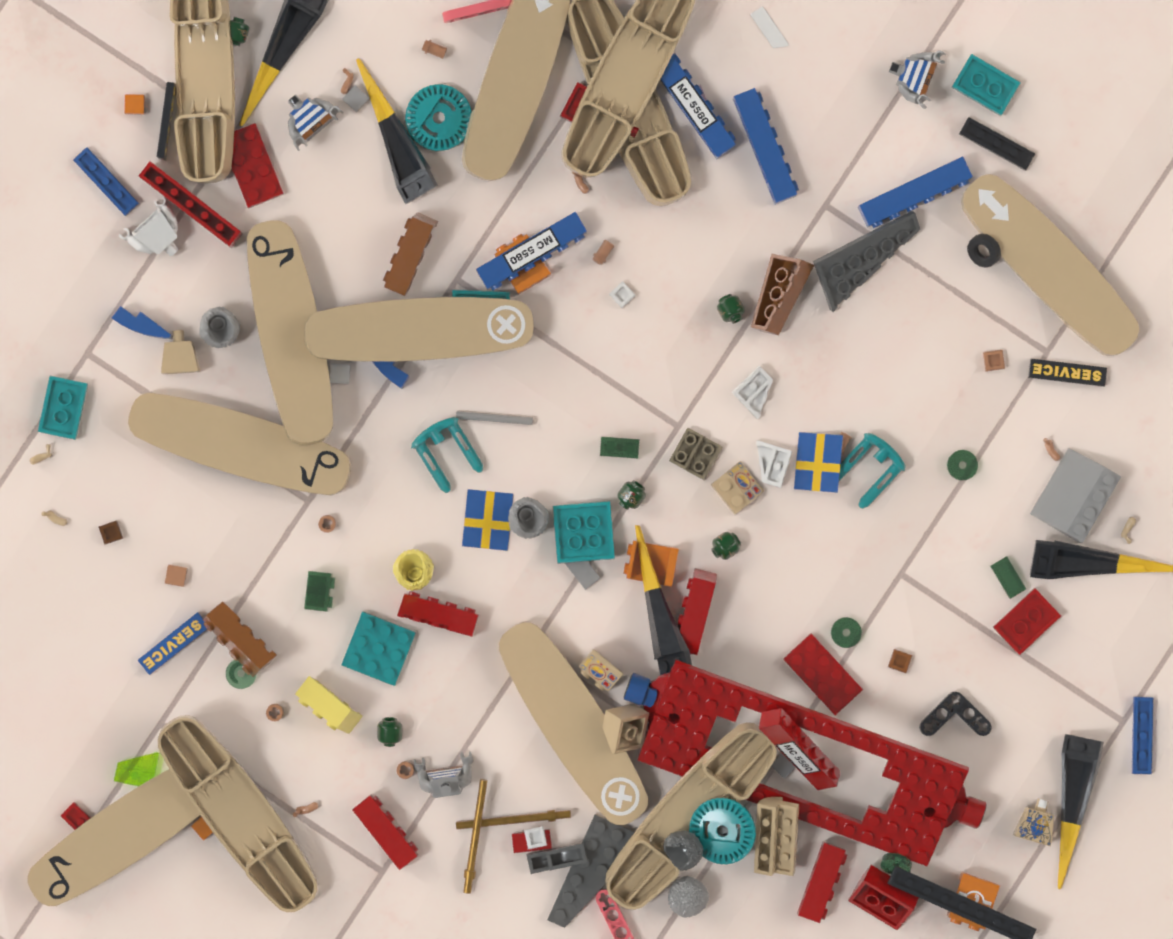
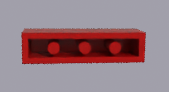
M371 794L355 806L352 811L396 867L401 870L419 855L417 853L419 849L413 841L408 842L405 838L407 834L401 826L397 827L394 824L395 818L389 811L385 812L381 807L383 805L381 800L377 796L373 797Z
M824 841L822 842L797 911L798 916L820 923L821 919L825 920L828 909H826L827 902H831L834 895L833 885L834 883L837 884L840 879L841 873L838 872L841 865L844 866L847 859L845 849Z

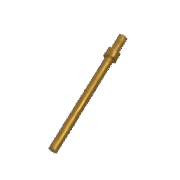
M480 779L467 869L464 870L465 883L463 893L471 894L472 882L476 875L474 868L488 782L485 779Z
M549 810L547 813L482 819L481 827L546 820L548 822H555L556 819L571 818V811L555 812V810ZM474 820L456 822V830L473 828Z

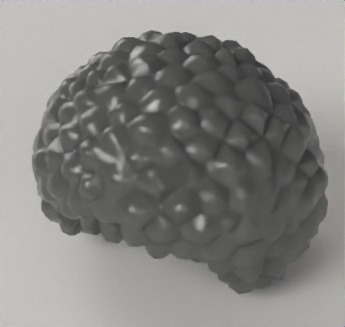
M686 830L675 831L664 840V852H666L672 864L679 870L686 871L691 869L702 859L703 846L695 834Z

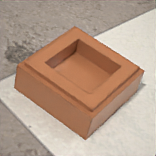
M1003 350L983 352L985 372L1005 369Z
M168 565L165 584L184 587L188 568Z

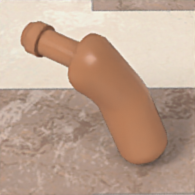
M344 68L342 71L348 77L343 83L341 93L347 94L354 75Z
M572 172L583 194L588 193L589 188L583 182V177Z
M1044 438L1043 442L1048 454L1054 461H1058L1060 455L1054 449L1053 442Z
M313 802L308 806L297 807L293 816L297 817L298 814L311 813L318 808V804Z

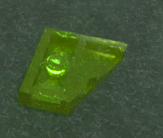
M160 752L118 762L114 781L139 787L154 778Z

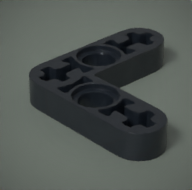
M956 691L950 692L919 725L920 732L923 735L932 736L956 713L980 736L988 735L992 729L991 723L961 693ZM951 696H959L958 701L960 703L958 705L954 703L951 706L954 709L952 712L943 705L945 702L948 705L952 702ZM940 708H944L947 711V716L944 719H939L936 715L937 710ZM967 708H971L974 711V716L971 719L964 717L963 713ZM933 715L934 719L940 722V724L937 726L934 723L931 726L933 730L925 732L924 724H930L933 721L930 717ZM978 715L981 717L978 721L982 724H987L985 732H979L978 729L980 727L976 723L973 726L971 725V722L975 721Z

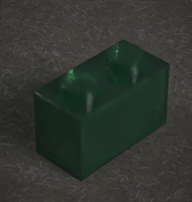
M601 437L600 457L638 459L640 439Z
M308 571L304 609L328 612L329 608H332L333 597L330 596L331 589L335 588L336 578L332 577L333 573Z

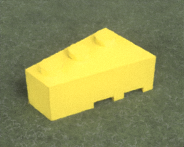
M310 676L295 693L300 698L298 700L299 703L306 708L310 706L314 709L312 713L319 719L325 718L328 721L326 724L334 731L339 729L350 734L363 717L359 712L350 708L346 702H343L334 695L332 691Z

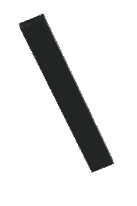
M894 866L887 882L889 885L1010 939H1033L1037 930L1032 926L897 866Z

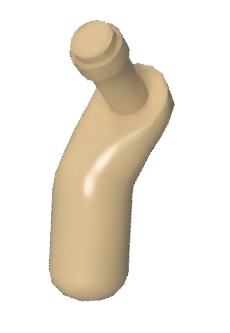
M46 444V453L37 454L30 458V463L35 465L49 458L52 455L50 453L51 445Z
M51 510L41 513L42 516H47L55 524L61 526L67 524L66 519L58 517Z
M1134 517L1128 519L1121 533V537H1124L1128 544L1132 542L1127 534L1136 522Z

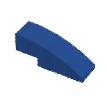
M120 306L112 316L113 320L134 332L162 339H171L173 337L142 312L135 317Z
M372 361L379 371L401 389L404 387L410 376L394 366L396 361Z

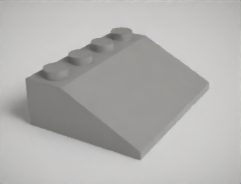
M1068 448L1030 514L1076 542L1083 543L1121 476Z

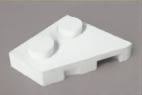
M758 366L731 393L758 419L773 379Z
M757 440L756 445L762 482L781 488L793 451Z

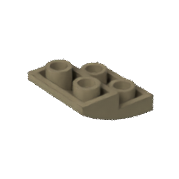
M687 427L669 461L705 481L723 447Z

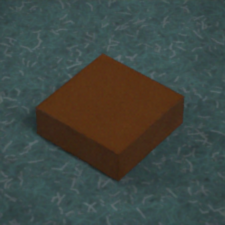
M117 520L99 526L104 545L123 539Z

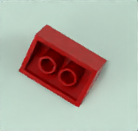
M870 865L862 875L848 901L895 930H898L913 912L919 897L889 885L887 882L890 875Z

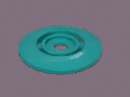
M435 84L422 88L411 98L406 109L405 121L408 132L416 143L432 151H445L458 146L465 139L472 111L469 102L460 91L448 85ZM440 99L451 103L456 110L452 111L447 104L440 103ZM437 112H441L445 116L444 121L440 124L435 123L433 120V115ZM422 125H426L431 132L438 133V136H432L422 128Z
M729 798L707 800L695 810L691 817L689 832L698 837L703 846L702 856L710 862L725 865L733 864L743 859L751 851L756 837L755 823L749 811L737 801ZM706 821L710 822L707 828L709 838H707L705 833ZM737 824L740 825V840H739V842L736 840L737 837H738V833H739V829H738V825H737ZM723 825L727 827V836H720L718 834V826Z

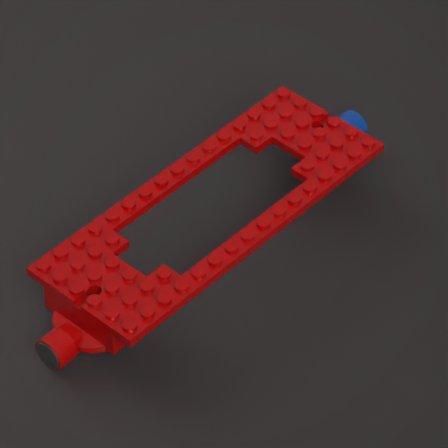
M675 660L670 673L660 675L653 681L636 673L631 674L623 696V700L639 706L642 704L644 710L649 713L648 722L650 725L638 756V761L682 777L712 748L707 746L706 743L716 717L719 716L736 722L742 706L759 713L782 708L800 728L887 759L882 776L899 782L888 810L884 811L868 805L863 820L853 818L761 783L758 784L750 797L745 800L758 804L760 800L767 797H783L782 801L799 804L798 819L927 867L944 828L949 827L958 820L963 825L977 829L986 811L987 805L985 801L971 796L966 797L963 783L969 772V767L678 660Z

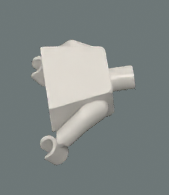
M161 196L164 202L159 205L156 200L154 201L158 208L133 232L124 228L128 235L124 237L119 234V237L128 241L137 251L147 254L155 252L158 255L165 250L169 256H173L178 251L177 246L173 243L178 237L176 235L178 230L175 214L167 205L166 199Z

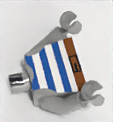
M943 51L922 52L907 57L903 65L892 62L889 73L899 76L896 85L907 101L919 104L923 109L927 108L923 102L925 100L931 101L926 96V92L937 66L935 62L944 64L945 61L940 60V57L947 55Z
M297 95L291 97L288 103L294 110L289 113L288 129L296 149L300 151L299 145L301 144L307 146V142L334 119L338 120L336 117L337 113L341 112L343 114L344 112L338 106H334L329 101L319 98H307L302 102Z
M469 751L468 757H464L463 752H461L460 757L464 764L463 766L425 771L424 758H422L421 764H417L414 759V770L418 772L417 776L421 789L431 793L433 798L461 794L463 788L471 783V764L474 761L471 752Z

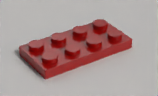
M256 123L234 131L231 167L247 207L252 208L284 195Z
M812 633L783 658L835 716L863 691L860 685Z

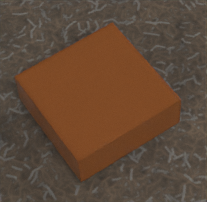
M893 649L888 667L907 673L912 655Z

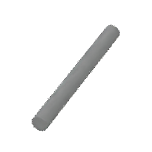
M456 412V418L525 425L533 424V417Z

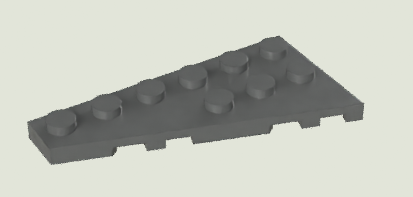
M910 211L813 261L829 309L832 312L838 308L837 306L843 300H847L851 296L850 293L854 289L863 285L887 258L890 259L894 255V251L901 245H905L920 230L915 212Z
M594 814L582 841L587 863L571 866L548 916V921L564 928L606 884L607 871L635 832L613 824L607 819Z

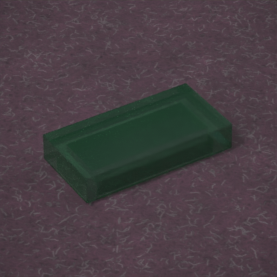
M1007 556L990 565L1009 599L1026 590Z

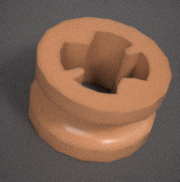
M325 515L320 518L318 525L321 531L328 533L334 530L336 521L332 516ZM326 518H328V521L329 519L332 521L330 529L322 527Z
M271 704L266 710L267 718L270 721H279L283 716V708L279 704ZM273 707H276L277 710H280V714H277V718H273V715L270 716L269 711H272Z
M401 762L397 767V774L402 779H408L414 773V766L410 762ZM402 765L410 767L411 771H408L410 773L409 775L406 776L405 773L401 774L400 770H402Z

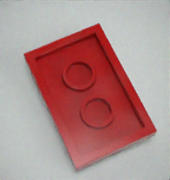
M1033 588L993 628L1018 655H1021L1061 615L1036 588Z

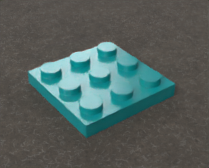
M610 501L553 506L557 564L615 559Z
M362 611L341 665L395 686L416 632Z

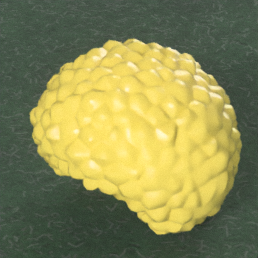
M418 549L404 551L397 557L393 565V573L398 583L410 591L421 590L430 582L433 576L434 564L426 553Z

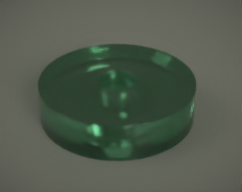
M955 451L947 460V471L956 480H968L977 472L978 461L970 451ZM960 462H964L966 464V467L964 469H961L959 467Z
M843 617L833 623L830 633L836 645L850 648L860 641L862 630L856 620ZM844 629L849 630L850 633L848 636L843 635Z
M233 660L226 668L228 683L237 689H245L251 686L256 680L257 675L252 677L245 673L243 677H239L238 671L243 670V665L238 660Z
M887 853L883 855L880 866L889 874L892 873L894 866L911 872L912 862L903 855Z

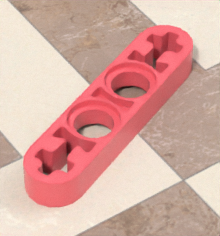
M489 0L448 10L442 13L444 23H450L508 9L512 0Z
M607 889L599 890L596 894V902L614 939H628L629 937L634 939L617 903L611 897H608L609 904L613 902L615 906H610L605 911L602 907H606V904L599 899L601 898V893L608 895ZM610 910L618 912V918L614 921L607 917V913ZM619 927H624L627 930V934L623 938H619L616 935V930Z

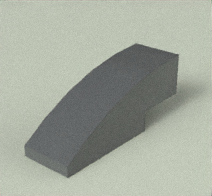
M583 843L526 854L530 874L587 863Z

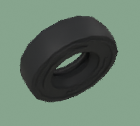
M978 234L968 243V255L979 267H991L1001 256L998 242L990 235ZM979 245H984L990 253L988 257L981 254L978 249Z

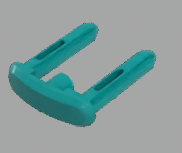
M455 417L431 425L416 437L411 444V449H416L438 487L445 493L450 492V483L425 444V440L430 437L435 445L445 440L440 432L445 428L449 430L473 470L477 473L483 471L482 461L459 426V419ZM456 432L460 433V435L462 436L463 440L469 448L468 450H465L460 440L458 439ZM424 452L427 453L432 463L436 467V470H433L431 468L428 461L423 455Z
M864 433L862 441L840 463L839 481L873 445L879 448L873 457L881 464L888 457L893 462L860 498L858 506L861 509L869 507L901 471L905 472L906 467L901 457L888 443L871 433ZM863 447L862 452L849 463L850 458ZM889 473H892L891 477L878 489L877 486Z

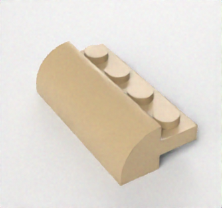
M767 797L758 802L754 873L773 876L774 873L794 876L799 804L782 801L783 797Z

